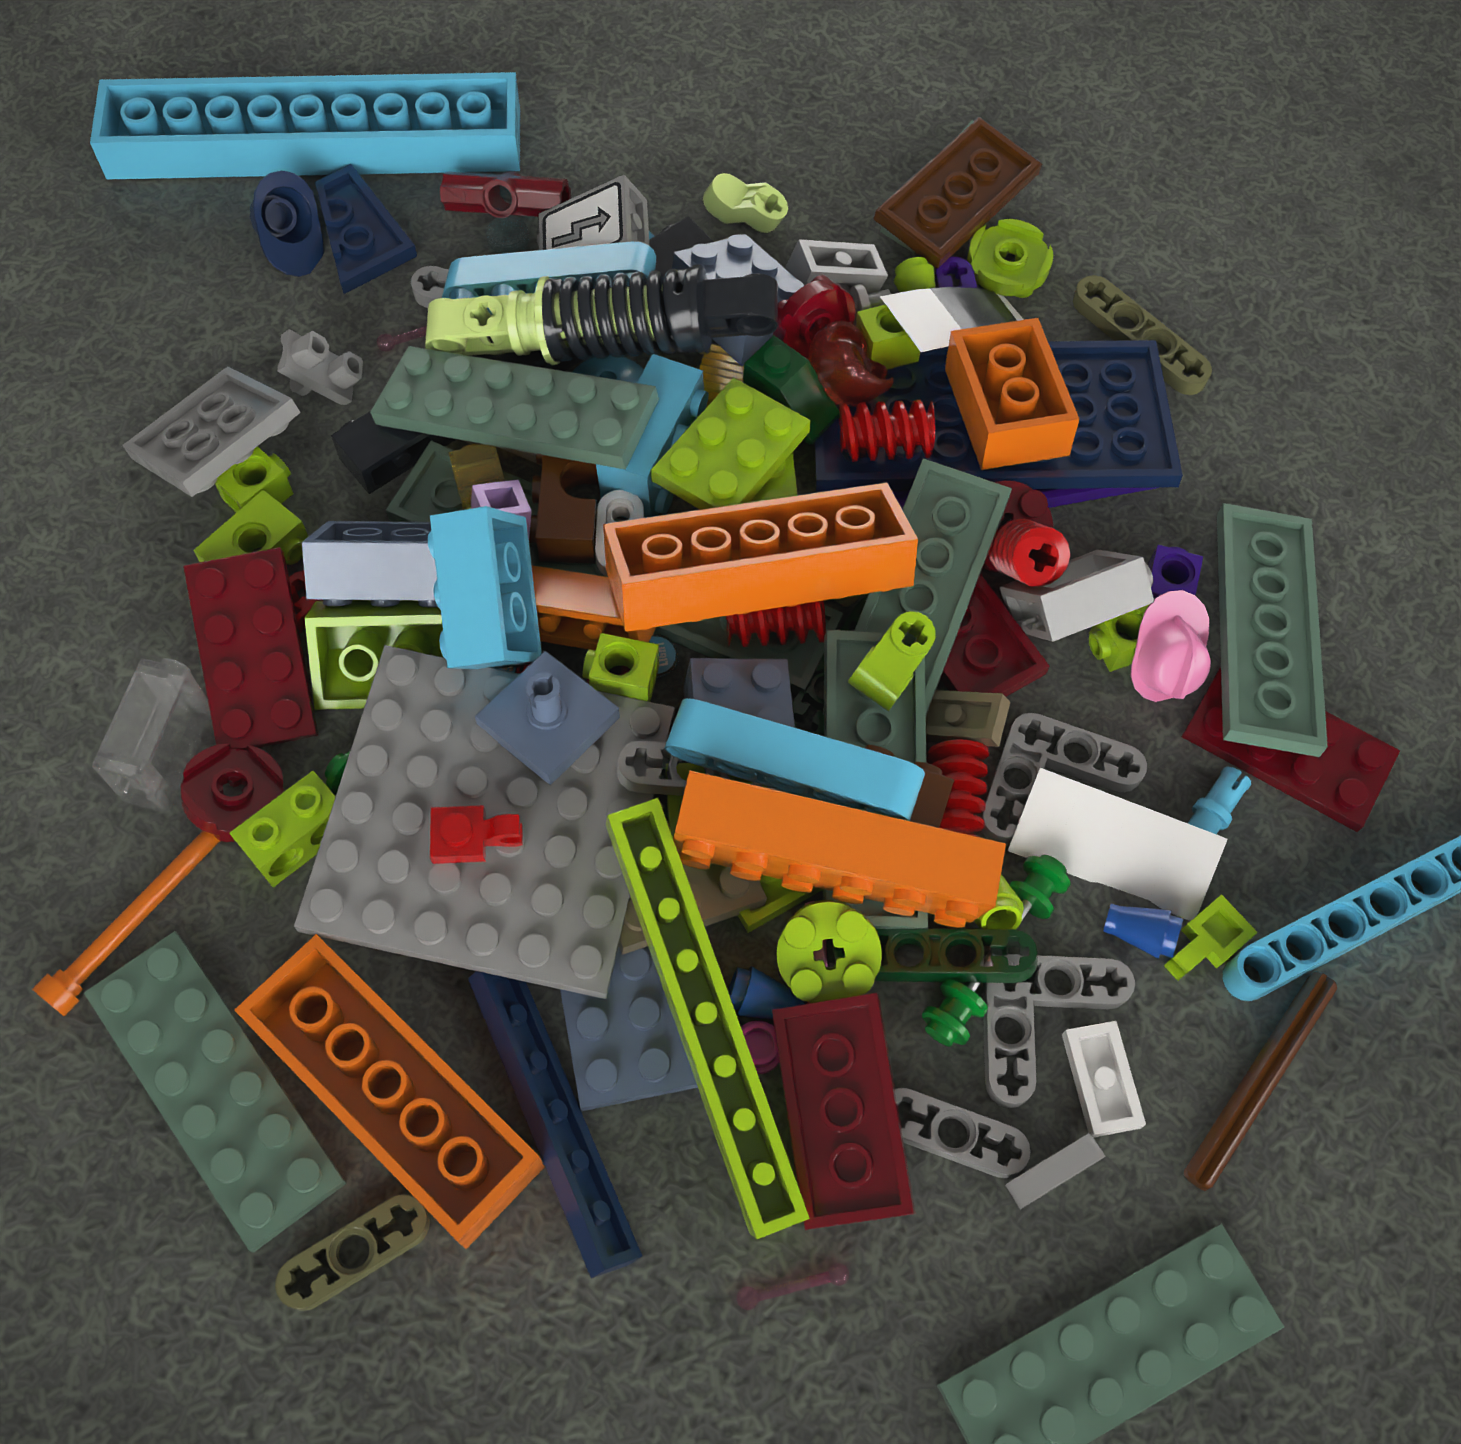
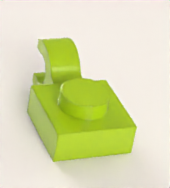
M1221 894L1181 929L1191 942L1170 959L1164 967L1177 981L1190 972L1205 957L1217 969L1258 932Z

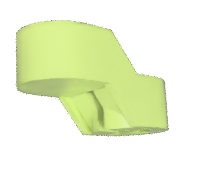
M726 173L717 175L703 196V202L707 211L723 223L745 222L753 229L762 233L773 231L788 211L787 201L784 196L768 183L745 184L737 177Z

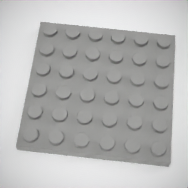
M384 645L294 924L297 932L304 934H317L319 937L606 999L619 948L626 910L631 897L606 828V819L609 814L647 802L655 797V794L637 793L622 786L616 773L617 760L624 746L633 741L667 742L675 707L598 691L619 707L620 718L562 775L549 785L502 747L475 720V715L520 674L494 668H447V660L445 658ZM635 757L633 765H626L634 767L636 776H644L647 768H655L646 766L645 758ZM484 805L486 820L502 814H519L520 823L523 825V845L515 847L488 846L486 847V862L432 863L430 859L431 807Z

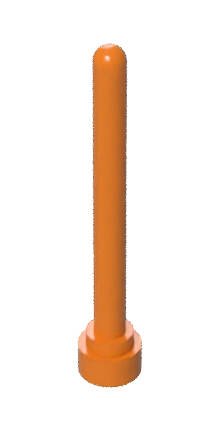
M202 830L64 972L59 969L53 976L47 973L32 990L65 1017L80 1001L77 998L83 990L80 985L202 861L220 840L214 834Z

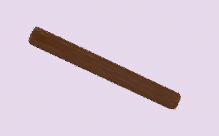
M1315 971L1312 975L1308 976L1185 1168L1184 1177L1195 1187L1206 1191L1214 1186L1337 990V984L1324 973Z

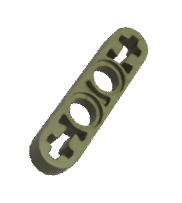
M1093 275L1080 280L1073 296V304L1081 315L1114 341L1156 340L1157 343L1164 345L1168 353L1159 355L1163 378L1176 391L1182 394L1193 395L1205 388L1211 376L1212 367L1210 362L1201 353L1107 279ZM1095 294L1101 296V298L1093 297L1092 299L1086 297V295L1093 296ZM1117 317H1127L1135 323L1136 327L1131 329L1122 328L1115 323L1114 319ZM1175 356L1179 357V360L1175 359L1173 364L1170 365ZM1193 370L1197 373V375L1192 374L1187 377L1183 374V371L1187 373Z

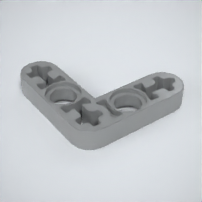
M1036 713L1022 714L1015 719L1008 732L985 801L986 810L980 816L985 822V827L981 831L989 840L1006 844L1011 843L1040 768L1044 769V767L1113 791L1128 792L1140 784L1147 772L1145 756L1131 745ZM1028 728L1037 730L1036 738L1038 739L1033 745H1028L1024 742L1025 735L1022 733H1025ZM1056 735L1059 736L1060 739L1058 740L1054 748V752L1052 754L1047 752V750L1051 745L1050 741L1052 737ZM1069 743H1078L1084 746L1088 751L1089 760L1080 764L1070 761L1065 756L1064 746ZM1100 751H1102L1106 755L1102 760L1104 762L1098 770L1093 767L1100 756ZM1120 759L1129 762L1128 769L1132 771L1129 772L1126 778L1118 775V767L1115 766ZM1011 768L1021 769L1029 777V786L1024 789L1010 787L1005 782L1004 772ZM1005 799L1014 801L1009 815V821L1013 824H1009L1006 830L997 828V819L991 816L997 817L1000 814Z
M1008 954L1005 957H1007L1009 965L1016 966L1019 965L1020 957L1023 956ZM1038 955L1033 983L1036 994L1029 992L1032 983L1028 982L1016 983L1011 992L1005 991L1003 983H983V1000L988 1006V1011L983 1017L985 1085L992 1101L1006 1108L1019 1107L1035 1091L1034 1006L1086 1009L1118 1008L1131 997L1135 988L1134 975L1127 965L1114 959ZM1056 969L1066 973L1071 980V991L1066 995H1057L1049 991L1044 980L1045 974L1048 971ZM1081 970L1087 971L1085 981L1097 982L1105 976L1106 972L1111 973L1112 980L1121 983L1122 987L1118 988L1113 996H1109L1106 987L1090 985L1086 990L1087 996H1082L1084 978ZM1005 1017L1017 1021L1023 1032L1021 1041L1016 1044H1007L1001 1041L995 1033V1022ZM995 1052L1006 1056L1019 1053L1024 1054V1060L1016 1058L1013 1062L1015 1079L1023 1080L1024 1086L1019 1087L1015 1091L1014 1096L1008 1095L1006 1086L998 1085L997 1079L1002 1078L1007 1071V1057L996 1059Z

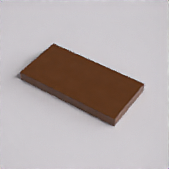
M978 117L876 209L874 220L938 269L979 228L983 227L1039 174L1042 163Z

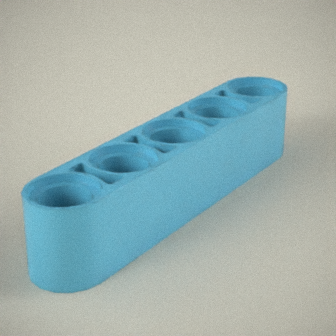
M631 241L462 257L454 260L449 267L442 298L462 299L484 295L500 296L509 295L511 291L523 290L525 293H535L539 278L545 276L553 279L562 278L563 282L567 277H574L580 281L581 277L589 275L596 282L600 274L610 276L613 281L617 273H624L630 280L634 272L640 271L647 278L649 272L656 268V254L649 245Z
M688 698L683 699L665 745V750L669 754L695 765L795 795L907 821L911 819L925 776L924 770L919 766L900 758L701 700Z

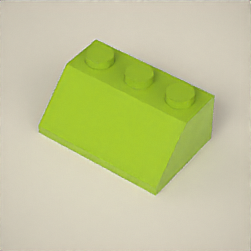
M352 600L351 604L344 606H326L323 604V601H316L305 616L314 709L364 708L384 645L444 658L439 643L440 634L443 631L441 609L439 607L419 606L418 600H400L399 604L388 607L373 606L370 600Z

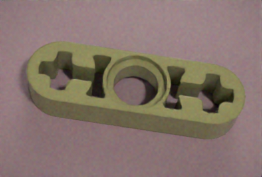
M397 1195L388 1199L288 1260L280 1268L276 1277L275 1288L279 1299L286 1306L296 1310L305 1311L316 1308L419 1244L429 1230L430 1217L428 1211L415 1197L410 1195ZM398 1208L404 1209L407 1213L416 1211L418 1217L411 1222L413 1232L405 1236L397 1230L385 1236L383 1239L390 1245V1248L381 1253L380 1242L375 1234L368 1229V1226L376 1221L377 1228L383 1231L396 1222L394 1212ZM353 1236L364 1237L369 1244L367 1260L358 1268H345L339 1259V1251L342 1244ZM326 1252L330 1268L340 1276V1279L331 1284L330 1275L324 1274L310 1284L313 1293L306 1298L298 1292L291 1294L290 1287L297 1282L294 1273L302 1269L304 1272L312 1274L323 1268L325 1265L318 1259V1256Z

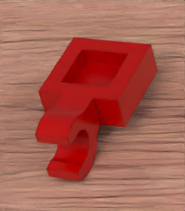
M484 805L431 807L430 859L433 864L486 862V847L488 846L515 847L523 845V825L520 823L519 814H502L486 820Z

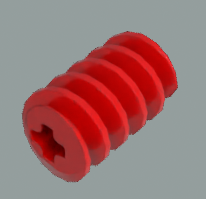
M915 400L908 414L904 403L896 401L890 415L884 402L876 403L873 415L870 414L866 403L863 402L858 404L854 416H852L846 403L840 404L839 436L841 453L843 449H847L852 462H857L861 448H866L870 460L875 461L879 448L884 447L888 459L894 460L897 448L902 446L907 459H912L916 446H921L925 458H930L935 443L933 402L931 401L926 413L922 401Z
M1021 518L1006 522L996 531L988 552L989 559L996 569L1031 587L1048 585L1059 579L1067 569L1070 559L1069 543L1062 533L1052 527Z
M824 600L798 604L792 607L785 606L753 611L747 614L725 616L728 647L730 646L733 634L738 635L743 647H748L752 633H757L761 645L767 646L771 632H776L781 645H786L790 631H795L800 644H805L809 630H814L819 643H824L826 633Z
M963 739L948 740L937 743L927 752V763L940 768L943 771V776L954 779L940 824L941 829L979 837L971 833L979 832L985 827L984 819L975 815L986 810L985 801L977 797L987 792L986 783L979 779L988 774V766L982 760L989 756V748L983 743Z

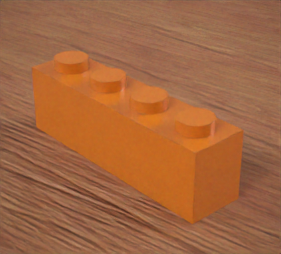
M532 565L541 642L596 650L600 633L644 642L650 641L657 627L625 632L608 577Z

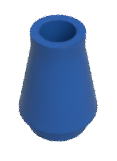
M1111 903L1103 932L1114 935L1159 959L1160 954L1173 958L1183 918L1172 916V910L1126 907Z
M753 966L749 970L737 967L728 988L736 1015L741 1017L774 1020L772 1010L804 1005V1001L797 998L789 987Z

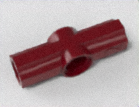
M447 171L443 173L440 185V198L447 211L489 213L497 218H505L509 215L539 217V213L570 200L571 188L568 185L567 179L521 176L515 172H505L498 175ZM500 185L506 187L511 193V204L502 199Z

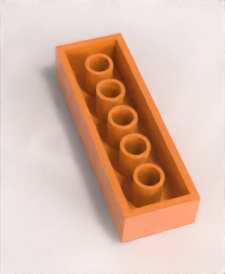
M888 483L603 524L606 572L625 632L640 629L646 630L684 622H697L703 619L734 614H747L753 611L785 606L792 607L798 604L829 599H842L848 596L873 592H887L892 589L914 586L918 538Z
M691 770L688 773L673 836L682 864L689 867L709 869L710 863L730 867V874L741 879L760 881L762 875L782 879L781 886L789 890L809 893L812 892L813 887L833 891L832 898L841 902L863 904L864 899L884 903L883 910L893 914L913 916L915 910L934 914V922L958 928L965 927V922H973L996 906L1006 843Z
M317 934L234 1009L465 1249L480 1236L545 1168L540 1156Z

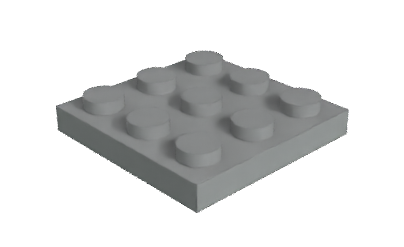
M227 366L122 446L132 460L193 497L195 494L211 488L216 483L217 477L231 466L247 460L253 454L254 449L267 438L283 432L288 427L289 421L301 412L291 397Z

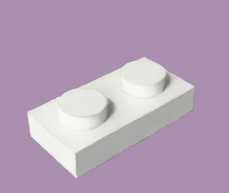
M1117 1021L1065 1030L1062 1038L1088 1133H1091L1094 1138L1144 1127L1146 1125Z

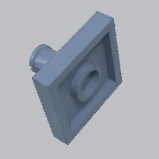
M546 651L475 715L476 723L549 785L562 775L620 718L619 707Z

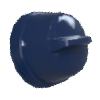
M281 170L267 174L259 181L250 206L251 223L258 234L264 255L274 268L286 275L300 277L310 274L324 254L323 238L313 191L306 181L295 173Z

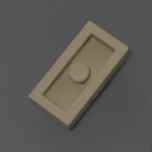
M936 690L925 717L926 741L944 742L963 739L980 742L986 746L999 747L1010 701L1004 694Z

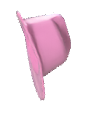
M1183 590L1168 591L1155 598L1154 603H1151L1145 610L1139 627L1130 675L1134 688L1143 698L1154 702L1171 698L1184 699L1186 695L1196 691L1205 682L1210 672L1211 664L1209 652L1206 648L1209 636V616L1205 605L1195 595Z

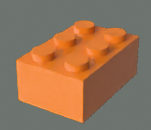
M1032 318L951 331L945 371L981 470L1070 456L1079 423V416L1039 319Z

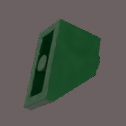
M775 335L744 363L743 383L810 420V432L803 439L810 446L839 418L838 408L810 361Z

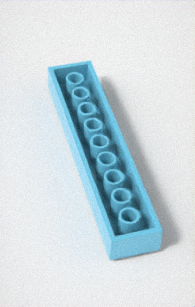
M516 72L99 80L90 144L106 179L266 176L269 173L281 170L295 173L298 176L330 175L350 164L359 174L520 171V103Z

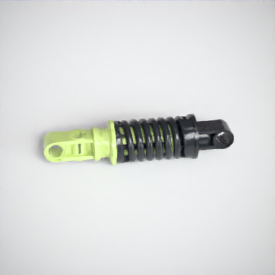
M695 264L687 269H669L664 277L658 270L649 272L647 278L644 273L637 271L631 275L630 280L624 273H617L613 281L610 276L600 274L596 282L589 275L581 277L580 281L574 277H567L563 282L562 278L553 279L545 276L539 278L535 293H525L523 290L511 291L509 295H484L462 299L439 298L431 301L428 305L425 349L461 355H496L515 352L518 356L529 355L531 351L540 350L545 361L551 363V365L576 359L590 360L593 356L597 359H606L609 355L620 358L624 357L627 353L630 356H640L644 352L648 355H657L660 351L665 354H674L677 349L679 352L685 353L699 352V354H709L712 338L745 335L759 337L769 335L777 329L778 283L773 277L765 274L708 279L702 264Z

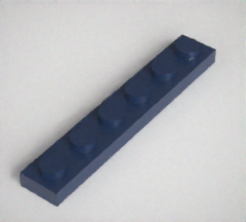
M476 971L468 980L590 1277L594 1278L635 1262L643 1256L527 983Z

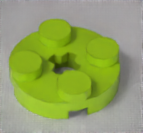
M1003 219L998 221L997 226L986 229L985 225L976 231L971 239L967 261L974 270L977 285H981L986 290L994 291L999 295L1025 298L1030 296L1035 289L1041 287L1049 275L1053 262L1051 245L1048 249L1047 244L1042 240L1044 234L1034 225L1016 219ZM1008 253L1016 255L1015 262L1007 261L1002 257H1006Z
M820 900L803 906L787 921L779 936L777 964L780 974L785 983L791 988L792 993L803 1001L816 1003L865 994L872 988L881 966V944L874 925L862 912L841 901ZM833 939L834 947L844 949V957L837 958L836 966L825 967L823 960H816L813 952L822 949V940Z

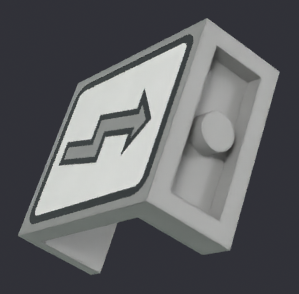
M625 175L539 213V234L537 235L539 250L631 241L649 245L647 199Z

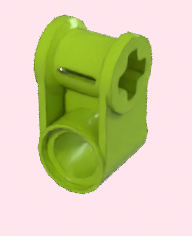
M909 611L898 616L876 647L873 646L847 683L889 711L914 677L913 672L931 649L936 639V630L933 622L920 612ZM907 633L916 638L910 647L902 642Z

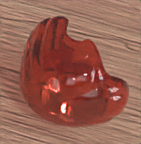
M844 320L834 321L824 325L815 334L810 344L808 360L816 371L825 394L836 405L846 403L847 405L855 406L859 403H866L882 395L892 387L894 378L886 380L885 377L888 372L886 367L872 361L868 357L864 335L855 325Z

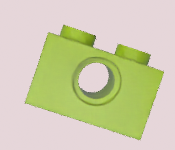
M262 490L193 551L200 562L251 553L260 547L263 548L259 551L280 547L284 552L286 565H292L303 557L302 541L309 536L302 520L265 490Z

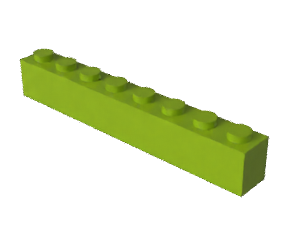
M659 798L609 814L606 819V828L748 1231L753 1237L760 1239L810 1219Z

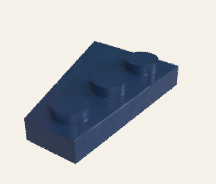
M352 164L315 181L343 294L417 257L413 242Z

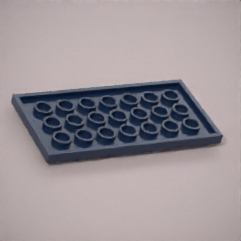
M1156 340L1048 341L1079 416V423L1070 456L985 470L980 468L945 371L948 347L920 352L918 362L870 374L855 344H842L830 358L813 366L838 410L840 404L846 403L852 416H854L858 404L865 402L870 414L873 415L876 403L884 402L890 415L894 403L902 401L909 414L913 401L921 400L927 413L932 401L935 413V443L930 458H925L921 446H916L912 459H907L901 446L897 448L894 460H889L884 447H880L875 461L870 460L866 448H861L857 462H852L847 449H843L841 453L838 418L813 443L816 492L888 483L892 491L911 490L923 458L992 482L1017 481L1028 485L1032 489L1179 487L1183 474Z

